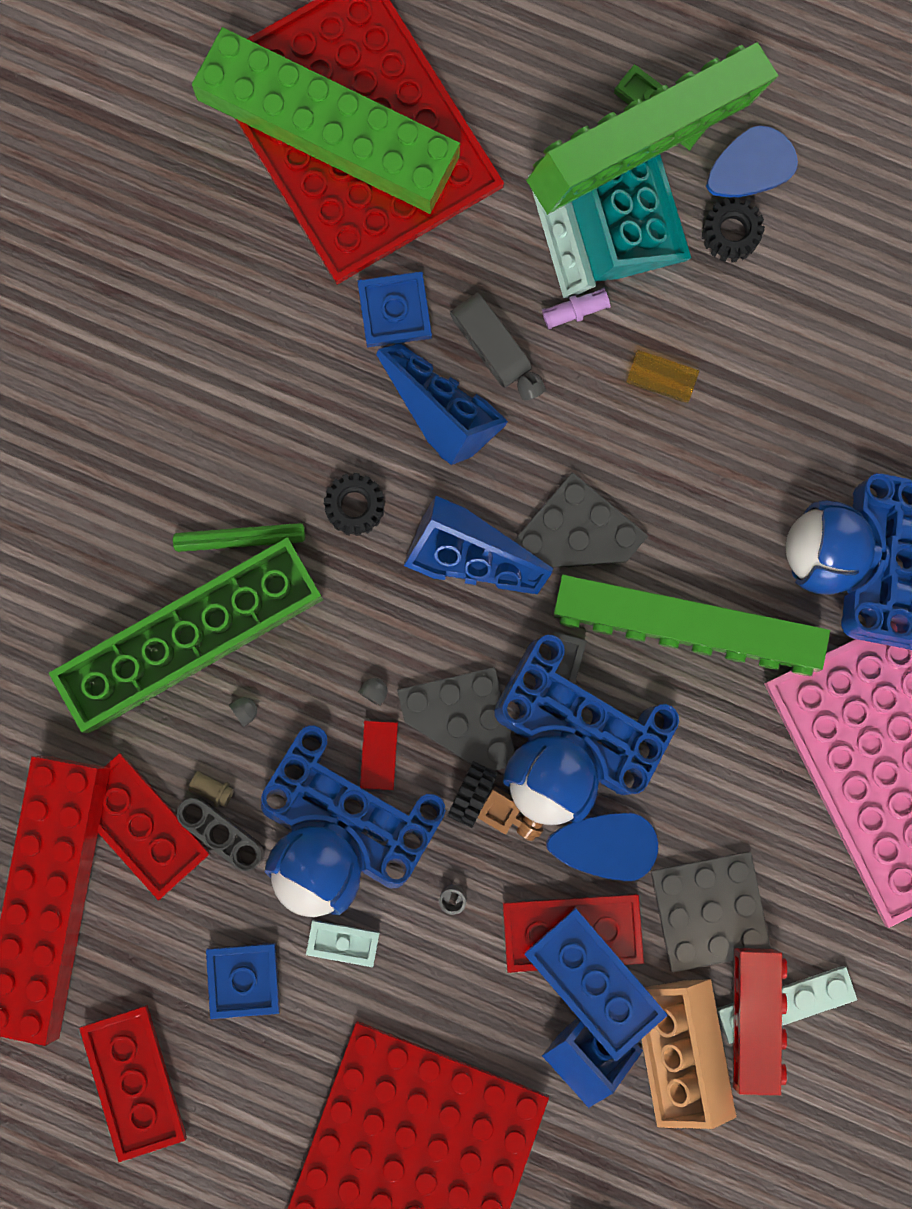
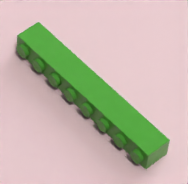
M562 575L554 611V618H559V624L579 628L580 623L592 625V631L612 635L613 630L626 632L625 638L645 642L646 637L659 639L658 645L678 649L679 644L692 646V652L711 656L712 651L726 653L725 659L744 663L746 658L759 660L758 666L770 669H779L780 664L793 667L792 673L803 676H812L813 672L823 670L830 635L829 629Z

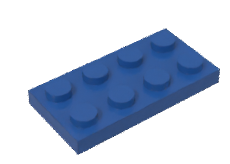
M576 908L524 953L615 1061H618L668 1016Z

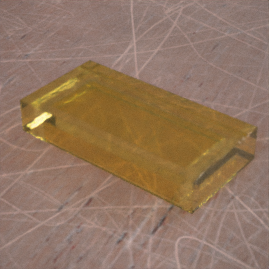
M637 350L626 383L688 404L699 370Z

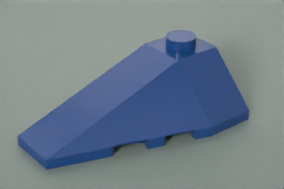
M398 343L378 349L377 357L426 440L439 453V456L450 465L474 456L506 426L508 421L484 398L477 394L473 398L457 388L460 384L452 377L449 380L440 377L433 372V365L402 344Z
M438 496L434 497L424 514L404 562L405 567L433 579L445 580L446 576L465 579V584L476 585V581L495 584L498 589L537 595L553 572L551 566L466 508Z

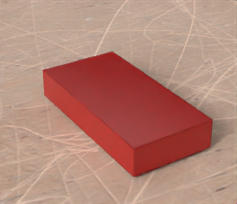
M364 721L360 788L394 790L398 723Z

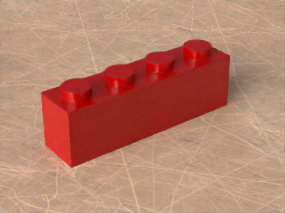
M734 948L733 1088L739 1095H781V1085H786L787 1082L786 1065L781 1064L782 1050H786L787 1047L786 1029L782 1028V1014L787 1013V996L785 993H782V979L787 978V960L782 958V953L776 949Z

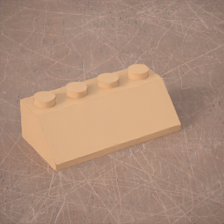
M711 979L683 980L644 987L668 1014L667 1017L641 1039L657 1127L714 1129L735 1119L736 1112Z

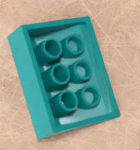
M660 154L572 201L595 282L620 279L691 259Z

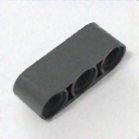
M475 293L450 311L456 326L502 387L506 388L532 369L526 355L480 294Z
M189 798L179 805L177 809L178 822L234 867L241 871H250L257 868L263 862L265 851L261 843L202 798ZM193 803L199 805L203 812L201 820L197 823L191 822L186 815L187 808ZM218 824L226 826L230 833L228 841L224 844L216 842L213 837V830ZM244 845H249L256 851V860L253 864H246L240 859L239 853Z

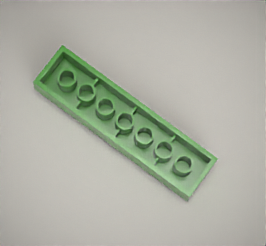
M223 27L192 82V87L198 101L431 214L460 157L459 142Z
M758 42L747 48L740 45L726 55V59L720 61L718 58H715L701 68V72L694 74L693 71L686 73L676 81V85L670 88L667 84L661 86L650 95L648 100L643 102L641 98H638L624 108L625 112L616 115L615 112L609 113L597 123L598 126L592 129L588 126L579 129L571 136V140L563 144L561 140L552 143L543 151L545 156L533 164L534 171L526 181L548 215L750 106L779 75Z
M287 537L49 672V675L81 733H91L324 599Z

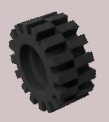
M734 197L731 202L729 198H725L721 204L717 202L712 210L709 211L703 223L702 239H706L704 244L706 249H712V256L715 257L719 254L721 255V261L725 262L727 258H731V262H737L740 257L744 260L750 253L754 252L762 239L765 226L761 225L764 219L762 215H757L759 211L757 206L753 209L749 207L751 201L746 199L743 204L740 203V197ZM727 219L740 221L745 228L744 237L738 241L726 239L721 232V224Z
M348 473L342 475L343 478L339 480L336 478L332 482L333 485L327 488V495L324 497L325 512L328 520L335 529L349 536L350 534L360 536L361 533L371 532L374 526H378L381 517L384 515V497L379 485L375 481L373 482L370 477L366 475L364 477L360 476L359 473H353L348 476ZM352 492L362 494L368 502L366 511L358 517L346 515L341 506L344 497Z
M473 761L447 817L472 828L484 806L498 772Z

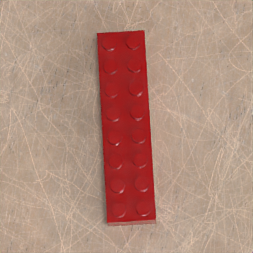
M31 756L0 918V1037L46 1046L60 1037L98 836L97 831L101 820L103 801L110 772L108 767L50 756Z

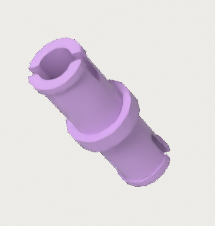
M603 287L600 290L580 297H576V295L570 296L569 301L542 309V314L549 330L552 327L572 320H576V322L582 321L583 316L606 308L608 309L611 306L607 292Z

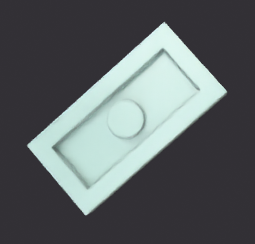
M313 920L306 955L373 967L380 932Z

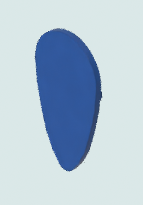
M767 126L752 127L738 136L715 161L708 174L706 188L712 195L721 197H743L773 189L786 183L795 174L798 165L795 148L784 134L774 128Z
M633 813L605 814L585 818L579 823L571 822L559 828L546 841L548 851L569 867L612 880L634 881L642 878L651 870L658 855V839L654 828L645 818Z

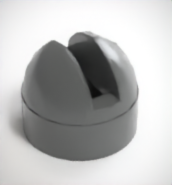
M527 372L525 376H520L518 379L517 387L522 400L536 398L546 391L543 380L534 372Z
M378 678L365 681L358 691L360 695L378 706L382 705L388 692L384 681Z
M242 697L229 704V707L243 727L252 722L257 715V706L250 698Z
M458 885L445 887L439 898L441 909L450 915L461 913L465 909L467 902L466 892ZM452 893L458 894L455 905L448 903Z

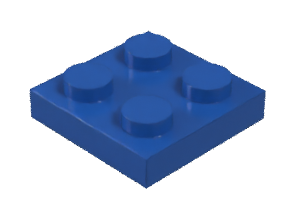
M423 272L357 280L367 348L432 339Z
M276 943L206 949L210 1019L280 1013Z

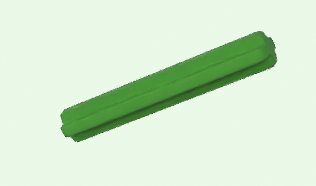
M301 523L175 533L173 535V547L177 552L271 545L277 544L287 537L291 543L305 541V527Z

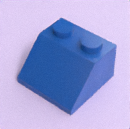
M577 1017L555 1038L542 1057L589 1108L614 1093L643 1050L638 1044H635L618 1061H615Z

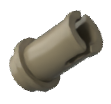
M199 770L193 776L188 788L189 791H193L213 801L215 807H219V805L226 807L234 793V789L229 787L230 783L225 782L222 784Z

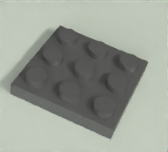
M747 851L650 870L669 967L672 973L734 961V948L771 949L751 852Z

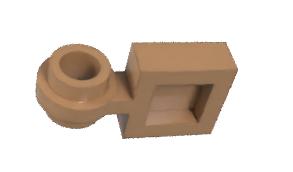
M496 786L493 788L478 816V819L505 835L511 825L514 824L518 827L517 833L530 841H533L535 837H540L544 831L543 824L536 823L526 816L518 815L520 810L516 807L512 796Z

